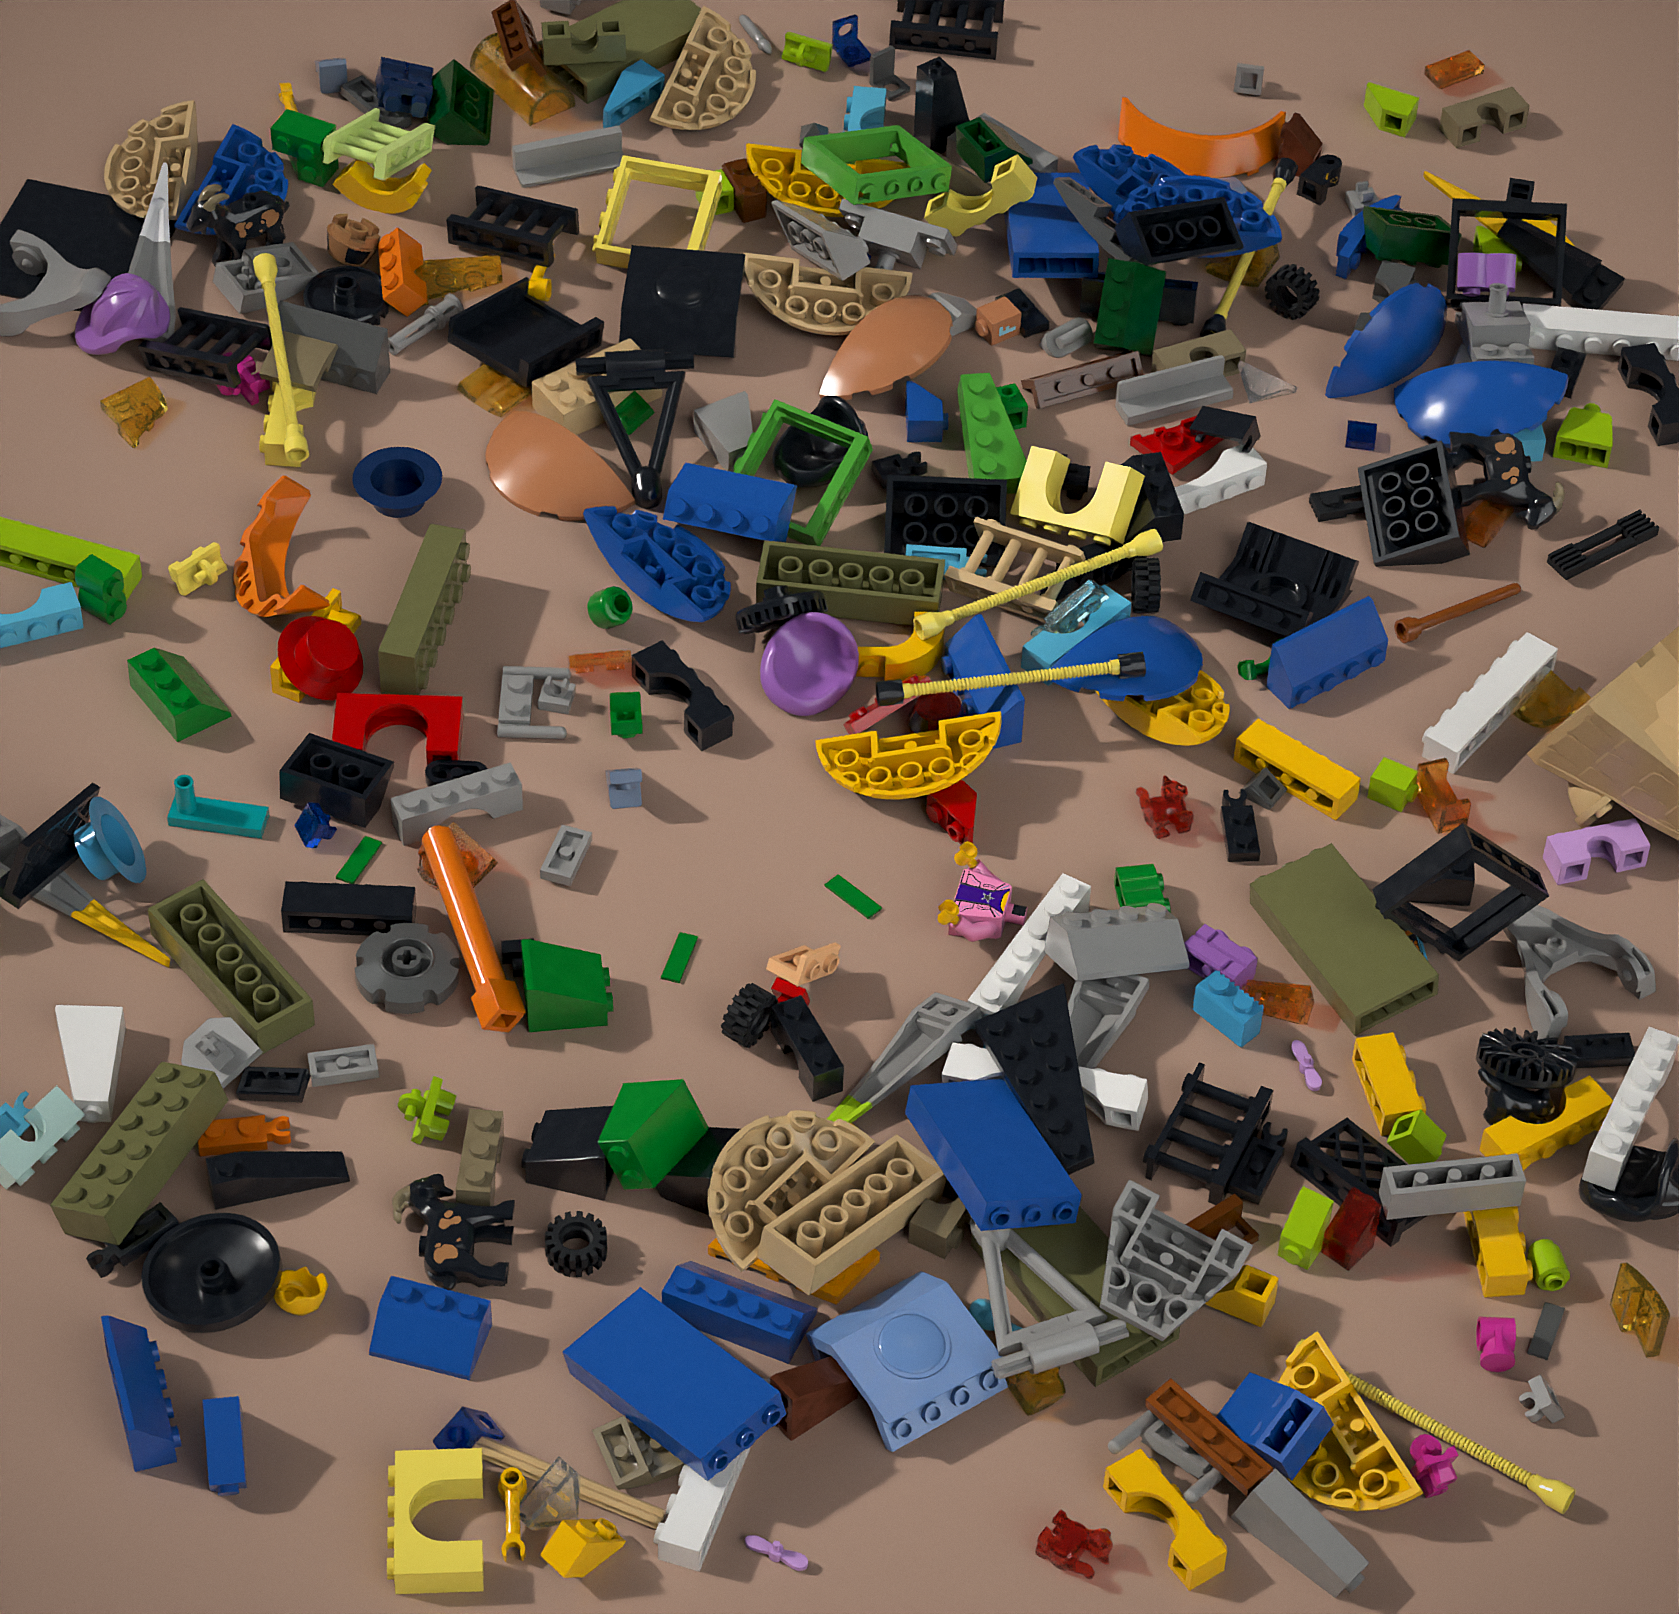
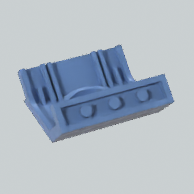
M922 1271L806 1333L815 1361L832 1356L867 1401L874 1414L885 1449L891 1452L896 1451L1008 1388L1005 1378L997 1379L995 1377L994 1368L991 1364L992 1360L1003 1357L998 1355V1349L946 1281Z

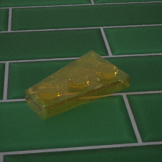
M499 255L423 260L424 264L415 270L416 275L426 282L428 301L422 306L429 305V300L442 297L444 300L447 294H453L466 289L473 292L503 283Z

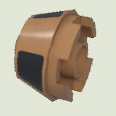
M348 214L335 215L332 223L327 226V251L329 255L345 265L363 266L367 264L378 250V243L381 237L378 235L379 227L365 218L358 222L347 219Z

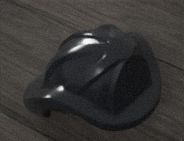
M824 396L820 399L817 407L811 412L813 415L868 436L864 421L858 417L852 405L839 396ZM790 425L775 445L772 462L776 473L786 483L794 484L801 488L818 487L830 484L848 448Z
M1673 1138L1669 1143L1667 1151L1633 1146L1615 1191L1582 1180L1581 1177L1579 1183V1196L1585 1205L1598 1213L1628 1222L1660 1220L1678 1214L1679 1139Z

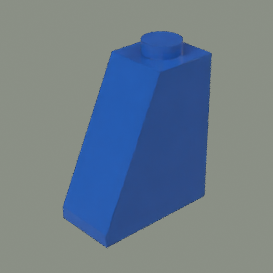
M239 1396L204 1399L203 1412L210 1491H217L218 1496L239 1494V1489L247 1488L243 1415Z

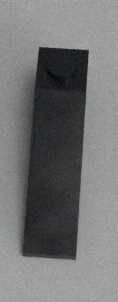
M239 1151L205 1158L208 1183L215 1210L350 1182L342 1151Z

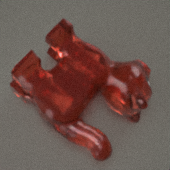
M1165 775L1163 776L1161 796L1150 798L1148 791L1143 787L1136 789L1144 820L1152 828L1157 839L1170 836L1169 831L1165 829V826L1168 824H1174L1178 834L1191 830L1194 815L1192 811H1188L1184 798L1188 795V789L1185 785L1175 780H1170Z
M1061 1509L1052 1520V1523L1056 1525L1053 1531L1046 1526L1038 1536L1036 1555L1050 1560L1060 1570H1068L1081 1574L1087 1579H1092L1095 1575L1092 1566L1086 1562L1079 1561L1085 1551H1088L1102 1563H1109V1554L1113 1548L1111 1532L1106 1528L1088 1529L1082 1523L1068 1518L1066 1512Z

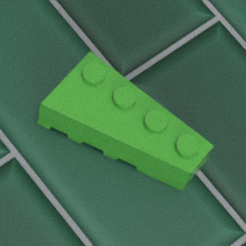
M961 374L957 392L968 477L1007 480V494H1016L1027 460L991 374Z

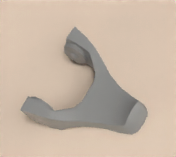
M18 229L9 241L14 252L12 257L20 270L30 275L46 274L35 291L27 297L0 304V336L21 334L30 325L44 318L69 312L94 302L111 281V276L99 268H77L67 262L45 241L33 234Z
M1539 905L1503 929L1521 958L1524 970L1527 1012L1533 1030L1538 1031L1537 1039L1546 1038L1547 1035L1550 1038L1557 1037L1559 1039L1562 1028L1567 1026L1568 1011L1564 1001L1558 993L1552 990L1549 991L1543 983L1551 974L1576 962L1591 961L1617 971L1625 989L1634 993L1639 1000L1656 992L1655 972L1652 964L1642 951L1619 934H1602L1588 930Z

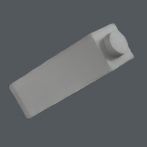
M746 391L694 410V433L725 471L733 472L735 462L739 457H743L747 449L748 439L753 433L749 399Z

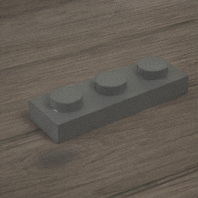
M363 75L340 85L341 95L363 114L377 108L380 109L379 122L401 129L412 125L411 115L400 111L390 112L386 111L385 108L378 107L379 99L377 98L376 86Z

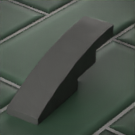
M1070 177L1054 179L1053 184L1069 210L1082 227L1108 253L1118 260L1140 263L1124 254L1114 229L1118 223L1108 217L1112 208L1110 204Z

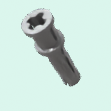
M447 294L444 300L436 306L431 305L427 307L422 317L388 338L389 352L392 355H396L433 329H443L446 323L450 321V317L464 310L460 300L453 294ZM418 329L416 332L405 338L407 335Z

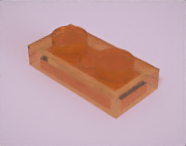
M1470 50L1425 66L1424 75L1438 89H1443L1483 74L1485 64Z
M631 650L567 655L568 667L575 668L576 673L594 672V666L606 665L607 671L625 669L624 663L632 662Z

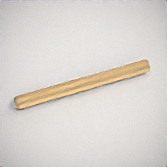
M473 1434L469 1440L467 1447L482 1448V1458L506 1469L515 1467L521 1471L523 1476L653 1529H657L658 1524L664 1520L665 1511L650 1503L480 1434Z

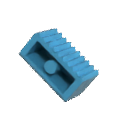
M1214 971L1196 985L1194 992L1196 994L1193 1000L1194 1007L1192 1010L1235 1044L1243 1047L1260 1034L1263 1005H1259V1001H1254V997H1250L1249 993L1239 990V986H1235L1234 982H1230V978L1221 975L1220 971Z

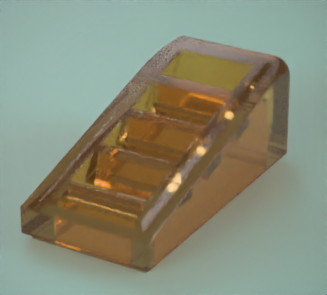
M1488 500L1481 502L1465 518L1464 523L1468 541L1485 548L1504 526L1515 508L1495 504Z
M1247 980L1244 993H1249L1250 997H1254V1001H1259V1005H1263V1015L1296 1024H1308L1314 1005L1311 985ZM1257 993L1262 994L1260 1000H1255ZM1270 996L1274 997L1273 1001H1269Z

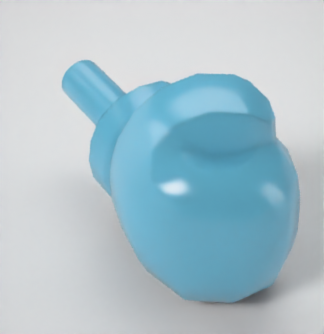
M978 1298L971 1303L969 1312L982 1329L995 1332L990 1300ZM1011 1323L1012 1332L1022 1329L1021 1327Z

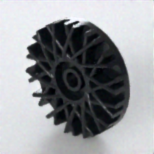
M338 266L327 269L309 281L303 295L304 307L371 325H380V316L386 318V314L389 313L390 304L385 302L382 296L381 276L363 267Z
M781 585L764 590L765 598L762 599L763 602L739 610L735 618L739 633L745 635L754 632L761 633L771 629L776 630L790 619L803 613L819 612L825 614L828 611L825 595L821 591L792 594V592H789L787 585Z
M1514 1027L1512 1031L1505 1028L1503 1034L1497 1028L1494 1031H1488L1487 1034L1483 1033L1479 1039L1476 1061L1481 1068L1502 1082L1526 1089H1555L1563 1087L1573 1080L1578 1056H1576V1053H1571L1572 1047L1567 1046L1566 1043L1557 1045V1037L1550 1038L1547 1035L1546 1038L1537 1040L1538 1031L1530 1033L1528 1030H1525L1523 1037L1516 1033V1027Z

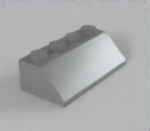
M779 200L771 202L791 248L843 281L871 263L867 256L869 249L865 241L861 237L857 238L852 235L848 229H842L836 222L827 220L823 214L819 215L809 208Z
M1150 903L1147 906L1135 908L1122 906L1120 909L1107 911L1094 909L1092 912L1079 914L1066 912L1064 915L1050 917L1044 952L1076 981L1189 968V959L1179 921L1161 904Z

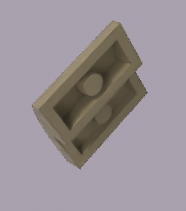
M283 331L291 386L316 392L324 371L329 372L338 345ZM272 346L259 374L261 379L279 383Z
M625 1415L592 1430L618 1490L639 1487L664 1480L681 1473L683 1466L686 1465L631 1421L628 1422Z

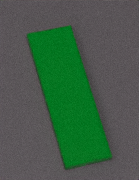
M365 836L336 875V879L354 884L378 851L382 842Z
M839 874L824 884L827 889L867 919L882 909L879 904Z
M679 932L661 979L680 984L698 936Z

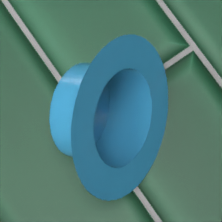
M102 797L92 798L89 805L91 822L76 829L74 832L75 846L84 865L100 880H106L120 872L125 878L134 883L143 882L146 877L145 858L130 824L111 802Z

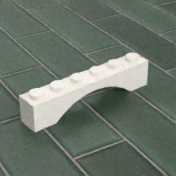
M1244 445L1224 450L1215 465L1201 477L1187 484L1174 487L1184 515L1263 486L1265 484L1267 463L1254 448L1249 453L1242 452Z
M1062 873L968 999V1003L980 1006L983 1018L1018 1002L1029 979L1046 955L1044 949L1050 917L1064 915L1066 912L1088 913L1091 893L1090 885Z
M1648 1027L1589 1151L1582 1180L1615 1191L1647 1112L1656 1094L1663 1087L1673 1066L1679 1045V1037Z
M952 1042L941 1074L943 1083L1004 1079L1006 1082L987 1049L973 1044ZM1078 1066L1085 1106L1094 1112L1105 1125L1138 1131L1148 1101L1147 1079L1131 1074L1111 1073L1100 1068L1090 1069Z

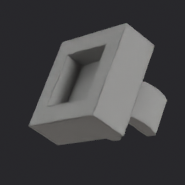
M1238 63L1234 92L1260 96L1265 66Z
M1368 181L1356 183V190L1346 191L1345 201L1354 217L1363 210L1364 206H1370L1379 201L1373 188H1368Z
M548 676L544 681L538 699V709L569 714L576 693V684L570 683L566 678L561 682L552 680V676Z
M1541 1375L1529 1380L1532 1392L1523 1393L1518 1398L1524 1407L1535 1403L1534 1408L1525 1413L1526 1417L1531 1422H1536L1545 1415L1552 1423L1565 1418L1554 1389Z

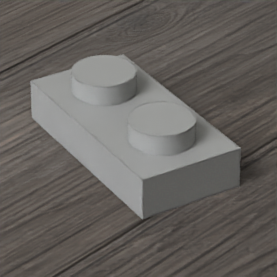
M561 825L540 869V879L571 886L592 842V832Z
M374 1044L307 1053L312 1087L379 1078Z

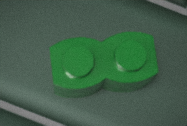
M90 554L76 566L75 581L77 586L80 587L78 601L83 610L111 625L114 621L120 619L127 609L126 596L122 592L124 588L123 574L119 569Z
M1154 864L1115 868L1114 887L1120 907L1130 906L1135 908L1144 907L1150 903H1158L1165 906L1171 913L1168 897L1164 898L1162 894L1164 891L1162 873H1157Z

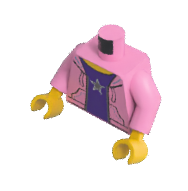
M969 841L964 842L959 847L960 851L955 854L954 860L960 866L968 865L969 867L963 870L954 901L946 899L938 906L939 911H941L938 914V922L942 925L949 923L948 935L963 936L970 942L987 938H1000L1006 922L1024 926L1028 907L1011 903L1012 886L994 875L980 859L975 860L974 858L978 854L976 846Z

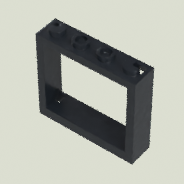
M1453 198L1446 304L1451 305L1452 309L1462 310L1463 302H1489V295L1468 297L1455 293L1460 216L1557 221L1552 298L1506 297V302L1519 301L1521 306L1524 303L1561 307L1567 204Z
M1464 823L1372 889L1377 902L1375 908L1380 910L1385 920L1390 919L1398 924L1403 931H1410L1423 943L1426 944L1428 942L1436 947L1441 954L1446 953L1457 961L1465 958L1549 897L1539 871ZM1466 857L1510 885L1452 928L1407 901Z

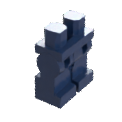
M381 57L375 79L376 92H378L377 98L379 99L378 107L385 108L386 111L410 113L414 117H427L433 94V67L409 63L407 73H404L405 61Z

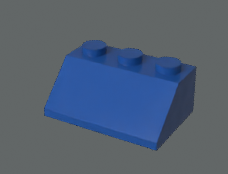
M391 1276L379 1302L369 1355L470 1380L492 1327L491 1300Z

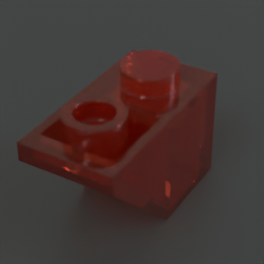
M1353 1187L1325 1231L1321 1252L1349 1271L1374 1247L1381 1205L1372 1196L1364 1194Z

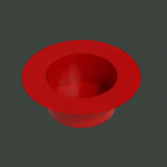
M305 616L290 622L282 631L277 649L279 662L286 677L300 691L317 699L336 700L337 693H352L358 687L363 675V658L357 639L347 626L338 621L319 616Z

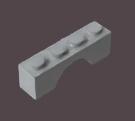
M511 762L391 798L392 824L403 846L421 841L429 828L440 825L451 815L463 810L481 809L488 812L493 819L523 810L522 783Z

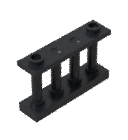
M898 0L897 12H903L901 21L891 20L889 46L902 50L996 60L998 32L992 31L993 22L1003 23L1005 0ZM913 15H930L928 24L912 22ZM940 16L956 18L955 26L939 25ZM967 19L983 21L981 30L965 28Z
M480 185L475 187L476 209L468 217L451 214L446 219L449 244L548 268L554 263L553 241L561 232L573 235L580 233L577 208ZM485 214L498 216L493 224L480 221ZM510 220L523 222L518 230L505 227ZM536 226L548 228L544 235L530 233Z
M180 307L177 309L182 326L164 343L144 340L138 348L147 370L236 388L242 382L237 365L255 348L270 351L273 343L269 324ZM188 335L197 336L185 348L178 346ZM211 339L218 340L208 352L199 351ZM232 344L241 345L229 357L222 355Z
M1199 1062L1193 1074L1187 1073L1181 1088L1183 1093L1155 1145H1148L1143 1157V1163L1147 1164L1145 1178L1152 1180L1160 1165L1206 1183V1187L1210 1188L1208 1202L1217 1205L1227 1196L1230 1180L1253 1136H1258L1270 1113L1274 1090L1261 1086L1255 1097L1245 1098L1203 1082L1205 1064ZM1197 1094L1242 1110L1245 1117L1243 1121L1237 1120L1234 1122L1194 1107L1192 1104ZM1188 1118L1230 1134L1233 1140L1230 1145L1225 1144L1221 1146L1179 1130L1184 1119ZM1173 1141L1217 1158L1220 1165L1218 1169L1212 1168L1208 1170L1166 1154Z

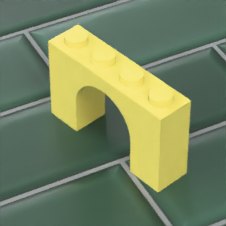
M1031 446L1010 511L1011 515L1020 519L1019 524L1031 529H1036L1037 525L1044 526L1045 531L1061 535L1062 531H1067L1069 536L1079 540H1085L1086 536L1093 537L1094 542L1110 546L1111 542L1123 544L1145 475L1131 467L1105 462L1096 493L1090 503L1076 513L1065 514L1060 503V492L1071 459L1057 451Z
M482 1448L395 1451V1465H388V1487H395V1496H388V1518H394V1526L387 1527L388 1549H394V1558H387V1580H394L395 1594L484 1591L482 1540L436 1541L420 1534L412 1524L418 1512L433 1502L483 1498Z

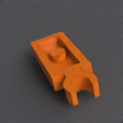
M265 1115L213 1120L198 1140L199 1155L201 1157L239 1151L268 1150L267 1142L270 1141L280 1145L291 1143L290 1131H279L290 1129L289 1117L279 1116L271 1122H265Z

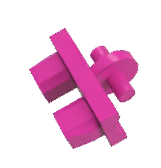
M230 351L228 353L223 354V356L229 357L233 353ZM248 355L237 365L242 382L236 388L217 385V388L226 396L241 393L249 404L253 406L259 403L258 393L270 389V381L261 379L259 372L251 375V373L256 372V364L254 359Z
M1428 1434L1416 1437L1410 1446L1411 1457L1416 1463L1409 1472L1415 1481L1420 1483L1425 1498L1443 1494L1448 1490L1447 1485L1457 1480L1452 1466L1453 1461L1459 1456L1455 1446L1448 1447L1442 1454L1441 1444L1435 1437Z

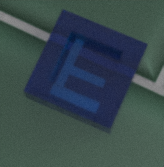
M1348 420L1345 448L1374 451L1377 424Z

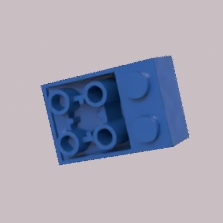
M1249 1372L1216 1416L1220 1422L1263 1458L1273 1469L1276 1468L1291 1481L1334 1425L1326 1409L1321 1404L1296 1389Z

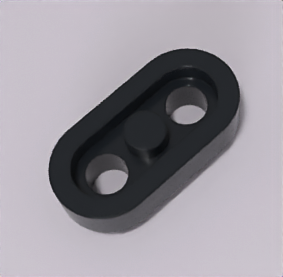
M435 760L429 763L425 769V781L429 787L486 770L487 767L478 761Z

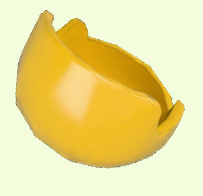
M306 1266L295 1271L284 1270L282 1271L279 1287L275 1290L273 1299L281 1309L293 1315L303 1316L316 1311L327 1292L328 1282L326 1276L323 1273L313 1276Z

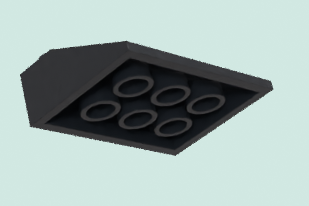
M1442 440L1358 468L1371 550L1376 567L1443 564L1470 555L1453 459Z
M887 475L884 553L906 555V544L967 548L966 557H970L980 539L973 522L975 517L984 520L993 519L1006 526L1007 480ZM991 542L986 552L988 555L987 562H981L979 567H996L1005 551V546Z

